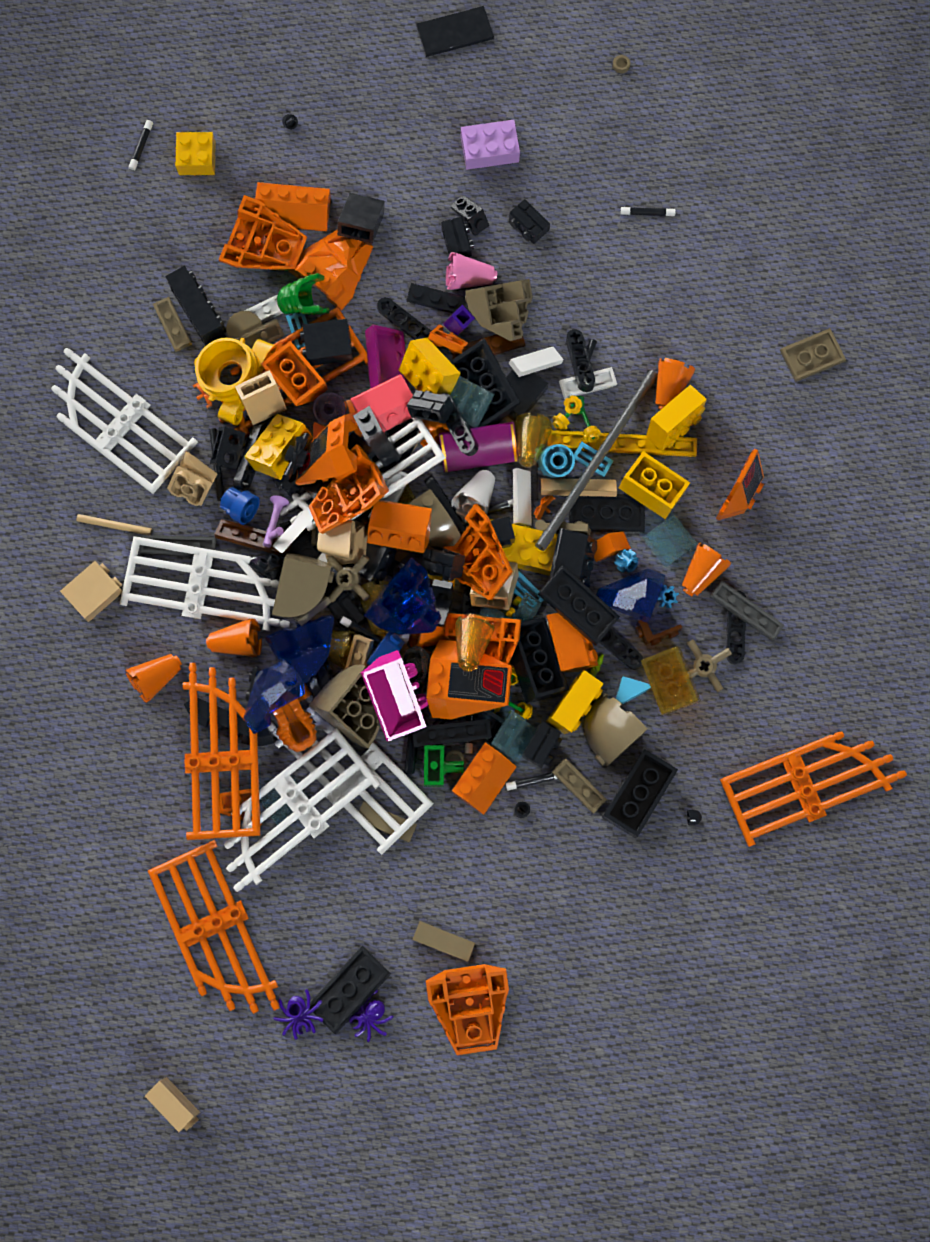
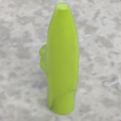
M603 654L598 657V666L592 667L589 674L594 677L600 671L604 657Z

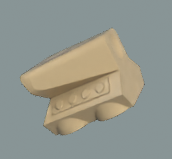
M185 451L182 461L177 466L167 489L176 497L186 498L194 506H202L217 473Z
M349 520L323 534L319 532L317 549L325 554L326 559L333 556L342 566L344 564L355 565L363 555H366L368 532L365 526H355V522Z

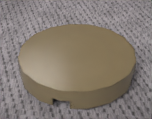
M250 311L234 313L226 325L228 338L236 339L262 326V322L256 314Z

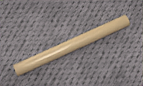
M78 514L76 519L77 522L143 535H151L152 528Z

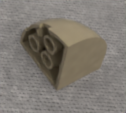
M431 489L409 503V505L432 508L428 546L443 548L444 546H454L458 542L461 535ZM410 551L415 554L423 555V553Z
M289 552L284 558L272 615L296 617L312 610L324 596L328 582L332 583L334 572L331 571L332 565L315 558Z
M353 665L333 677L309 706L335 729L337 728L344 736L358 745L369 749L380 728L378 726L379 720L361 674L367 667L365 665Z
M602 693L597 700L595 699L592 702V708L585 716L584 734L589 747L596 754L595 760L601 766L605 764L608 767L637 741L648 728L631 711L625 712L621 707L623 706L622 703L614 697L608 699L609 695Z

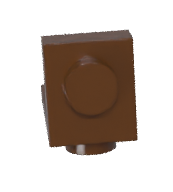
M646 618L639 620L636 624L637 627H635L638 637L643 638L645 645L650 643L651 646L662 642L661 638L666 636L669 639L678 636L679 631L682 629L680 624L653 635Z

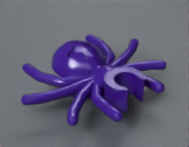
M308 989L305 990L307 1007L304 999L300 996L290 998L287 1011L283 1006L282 1000H278L281 1010L287 1017H290L273 1018L279 1022H290L284 1029L283 1036L286 1035V1032L293 1025V1036L297 1040V1033L299 1035L303 1034V1025L306 1028V1032H310L312 1029V1033H316L310 1019L323 1022L321 1017L309 1015L321 1005L322 1000H319L309 1010L310 994Z
M370 998L349 1020L350 1023L358 1020V1025L353 1029L361 1030L354 1035L355 1037L361 1035L367 1026V1042H370L371 1027L379 1034L387 1035L386 1032L380 1030L374 1024H383L393 1019V1015L386 1019L379 1020L384 1015L385 1005L380 1000H373L368 1003Z

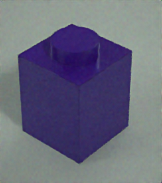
M461 305L443 325L450 332L458 335L475 318Z

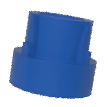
M231 487L222 496L220 508L226 511V514L230 515L231 519L241 525H245L255 516L260 500L259 497L249 491L241 492Z

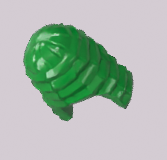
M319 273L310 274L304 278H299L298 281L283 286L277 296V305L280 311L284 314H329V307L314 306L311 291L312 285L323 281L325 276Z

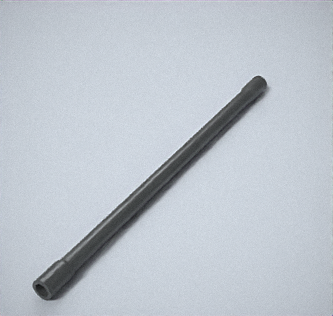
M648 371L635 395L547 529L538 539L535 546L539 550H546L554 534L636 408L655 383L658 376L655 371Z

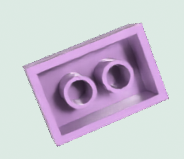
M514 120L461 127V142L466 170L519 162L520 150Z

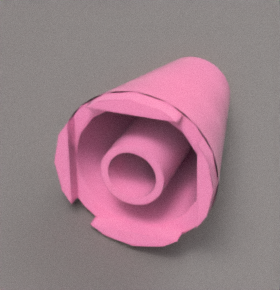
M455 252L450 253L448 260L451 263L446 268L447 290L492 285L493 281H496L497 270L494 269V266Z

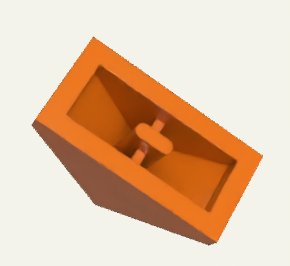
M624 531L608 533L596 540L597 551L594 559L598 562L616 555L621 550L625 549L627 551L631 549Z

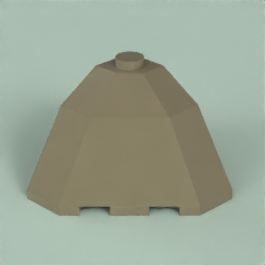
M530 279L465 291L468 309L482 327L509 341L522 338V324L526 323L529 313L527 305L531 303L533 298Z

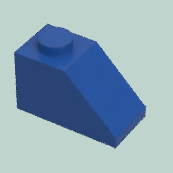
M389 631L376 647L367 664H372L383 655L397 650L400 651L405 642L399 635Z

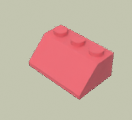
M401 374L351 398L355 412H360L370 406L386 430L412 418L407 404L413 395Z

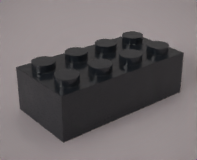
M184 265L166 275L165 277L171 291L204 345L206 346L220 338H226L224 323L221 317L216 314L211 301L205 296L206 294L202 286L197 283L192 270L188 271Z
M545 617L521 622L520 638L511 660L526 704L560 696L568 691L569 687L563 671L560 670L554 643Z
M644 749L602 818L633 838H637L678 769Z

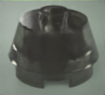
M419 646L411 647L405 651L403 663L415 664L418 673L409 680L411 684L418 682L419 685H422L428 681L430 658L433 652Z

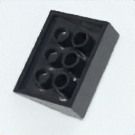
M482 339L450 361L460 372L452 395L471 428L498 424L521 403L486 339Z

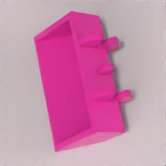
M398 650L379 657L361 672L386 741H391L426 727L421 713V709L428 706L426 695H415L413 690L420 687L419 683L414 682L411 684L409 680L417 675V668L414 663L404 664Z

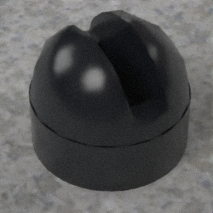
M292 114L285 115L282 119L283 126L290 130L295 129L298 125L297 117Z
M518 802L514 807V814L518 818H525L530 813V806L526 802ZM519 807L520 810L525 813V815H523L519 810H517V808Z
M687 810V817H690V819H687L688 825L699 824L702 820L701 813L698 810Z

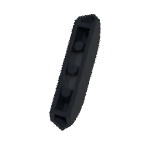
M197 698L198 723L207 727L210 723L209 702ZM189 700L188 702H186V703L184 704V706H185L187 712H188L189 715H190V700ZM217 706L218 729L222 730L224 727L230 730L229 711ZM237 715L238 738L240 735H243L241 743L250 745L249 725L241 716ZM257 724L258 746L273 744L274 741L269 729Z

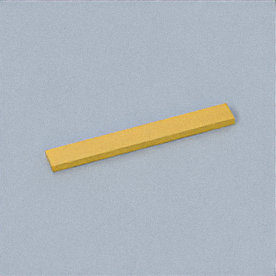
M548 430L547 447L562 444L576 451L580 442H584L598 451L609 433H601L599 439L591 443L584 440V433L580 431ZM620 434L608 452L641 454L644 451L648 455L696 457L697 438L678 437L672 447H666L661 451L646 435Z

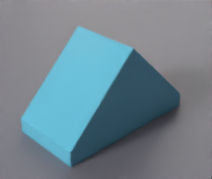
M623 676L616 699L623 705L650 690L651 686L648 683Z

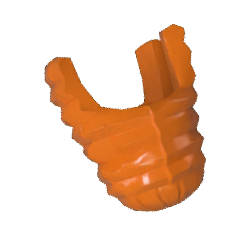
M296 696L289 701L288 699L283 700L271 708L278 723L276 735L279 736L284 745L288 746V749L300 752L315 743L317 739L316 725L313 723L311 713L303 710Z

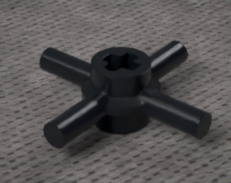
M303 433L302 437L298 436L295 446H289L284 461L289 462L282 476L283 479L289 480L291 475L295 476L298 466L303 468L309 453L304 450L310 438L308 433Z

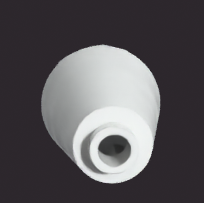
M479 471L454 495L451 505L452 507L455 506L457 509L455 512L463 519H465L474 504H478L488 514L495 483V477L490 471Z

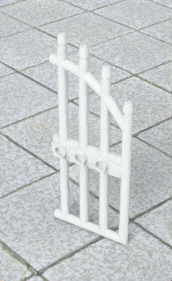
M65 348L63 352L77 366L72 374L60 365H57L55 368L59 374H62L69 381L67 393L56 385L51 388L56 395L67 402L69 418L62 413H58L56 417L149 492L154 494L181 463L185 451L190 452L198 441L192 437L188 442L147 410L151 405L141 396L135 394L132 398L87 362L90 360V357L84 353L82 357H79L72 350ZM84 369L123 399L127 405L121 411L117 410L78 379L82 370ZM76 387L115 417L109 425L105 424L74 399ZM76 410L103 431L97 439H94L79 427ZM142 415L184 447L177 456L135 424ZM131 429L171 460V463L165 469L161 468L123 437ZM119 443L159 475L158 478L151 484L113 454L111 450Z
M412 418L413 422L390 437L393 443H395L417 427L421 432L396 448L400 455L424 439L428 444L382 474V477L386 482L431 451L434 452L435 457L389 486V492L380 500H384L446 459L421 419ZM380 460L375 462L379 469L383 467ZM308 492L301 496L298 493L293 494V501L281 509L280 515L284 516L298 506L304 511L309 506L306 501L312 497ZM303 511L298 513L297 516L295 515L290 519L291 524L300 516V514ZM311 521L306 527L308 531L316 528L315 521Z
M133 536L120 605L127 606L128 601L179 609L183 610L182 616L201 619L202 614L242 621L256 619L259 624H263L262 630L270 631V625L281 626L282 628L290 627L289 621H281L270 616V606L274 607L275 599L268 597L264 586L278 588L279 581L261 578L249 566V562L257 557L252 558L251 556ZM143 545L194 554L192 565L140 557L137 556L139 546ZM213 558L236 561L247 575L211 569ZM142 564L190 573L189 582L185 584L134 575L135 565ZM209 576L255 584L260 596L208 588ZM132 582L187 592L183 603L130 593ZM210 595L263 605V616L204 606L205 596Z
M307 708L306 712L311 713V717L316 722L314 723L316 725L315 730L323 729L329 734L335 729L317 714L313 708ZM268 722L266 727L278 739L274 744L278 748L282 747L284 744L279 739V736L276 735V726L274 723ZM334 739V741L342 748L338 741ZM373 742L360 758L381 783L379 787L409 818L400 826L366 790L359 795L394 830L385 839L350 802L344 808L380 844L376 850L382 855L434 803ZM325 748L318 752L326 761L332 757ZM288 749L297 759L303 755L301 751L296 752ZM309 760L303 764L310 773L317 769ZM339 762L332 766L339 774L346 770ZM382 763L423 803L415 812L375 772ZM359 769L325 797L333 805L362 783L366 779L365 775ZM323 774L317 778L324 787L330 783Z
M337 728L259 790V800L273 788L281 796V798L260 814V824L286 803L293 813L250 848L249 837H232L225 842V848L229 849L234 843L241 840L242 854L234 862H231L226 869L232 872L237 866L245 862L249 874L233 887L236 892L242 890L251 881L258 885L262 882L259 876L308 835L311 834L313 838H316L329 827L326 821L370 785L375 789L381 785ZM336 739L342 746V749L296 784L290 775ZM348 754L354 764L311 799H308L302 790ZM360 769L366 779L321 815L314 805ZM250 797L240 805V815L242 812H245L241 829L252 828V801ZM299 819L305 829L255 868L251 856Z

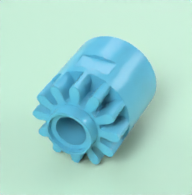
M562 444L545 447L542 452H539L537 460L538 470H541L544 476L546 475L551 478L563 477L569 474L575 464L572 450ZM554 457L557 459V465L553 463Z

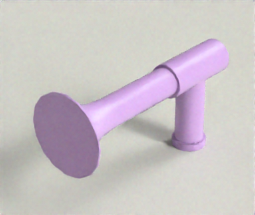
M282 496L270 497L274 508L263 542V546L267 548L272 546L274 538L281 536L284 532L281 527L276 528L281 509L289 504V501Z

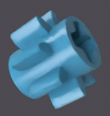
M624 549L617 553L614 564L617 565V569L622 573L625 571L629 573L637 568V560L639 558L636 557V553L631 549L628 551Z
M662 585V590H655L657 598L654 600H658L660 603L659 607H663L666 604L668 609L672 607L671 603H678L676 596L679 593H675L673 590L674 586H670L667 589L666 585ZM665 593H668V594H667V597L669 598V600H665V599H666V596L664 595Z

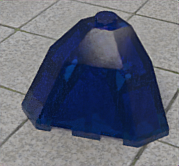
M412 557L384 587L364 615L379 628L400 635L432 633L442 619L440 612L436 611L434 605L436 599L432 587L428 586L426 580L428 578L427 571Z
M647 568L599 588L596 595L611 609L648 623L662 589L665 575Z
M325 615L313 621L309 620L302 626L297 624L296 629H289L287 627L265 636L282 669L293 682H300V684L309 682L311 680L310 677L317 674L328 658L334 624L333 615Z
M282 660L257 672L244 715V721L253 734L271 725V712L305 694L304 680L293 666Z

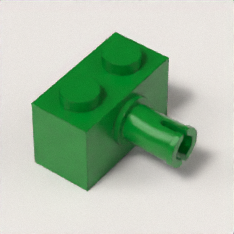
M424 745V787H444V775L446 773H464V761H446L444 759V746Z

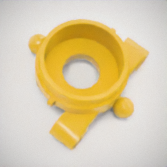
M241 337L240 341L233 338H220L212 341L202 349L194 361L197 381L202 390L209 396L208 399L210 401H223L218 411V418L235 426L240 424L243 418L244 406L235 386L260 375L264 369L261 363L277 351V346L258 339L251 349L245 344V339ZM231 364L241 366L242 375L238 382L232 385L221 383L220 374L226 366Z

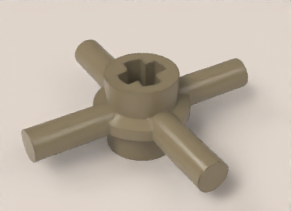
M363 555L353 568H343L333 556L327 559V562L338 572L336 576L338 585L328 596L331 602H334L343 590L352 589L364 601L370 598V595L359 585L361 580L359 571L369 561L366 555Z
M694 639L687 642L696 659L693 664L694 668L678 677L683 684L699 675L701 677H708L716 692L724 689L716 677L715 671L718 662L732 655L730 649L726 648L712 657L708 654H702ZM705 660V663L707 661L710 663L708 671L700 668L702 665L701 661Z

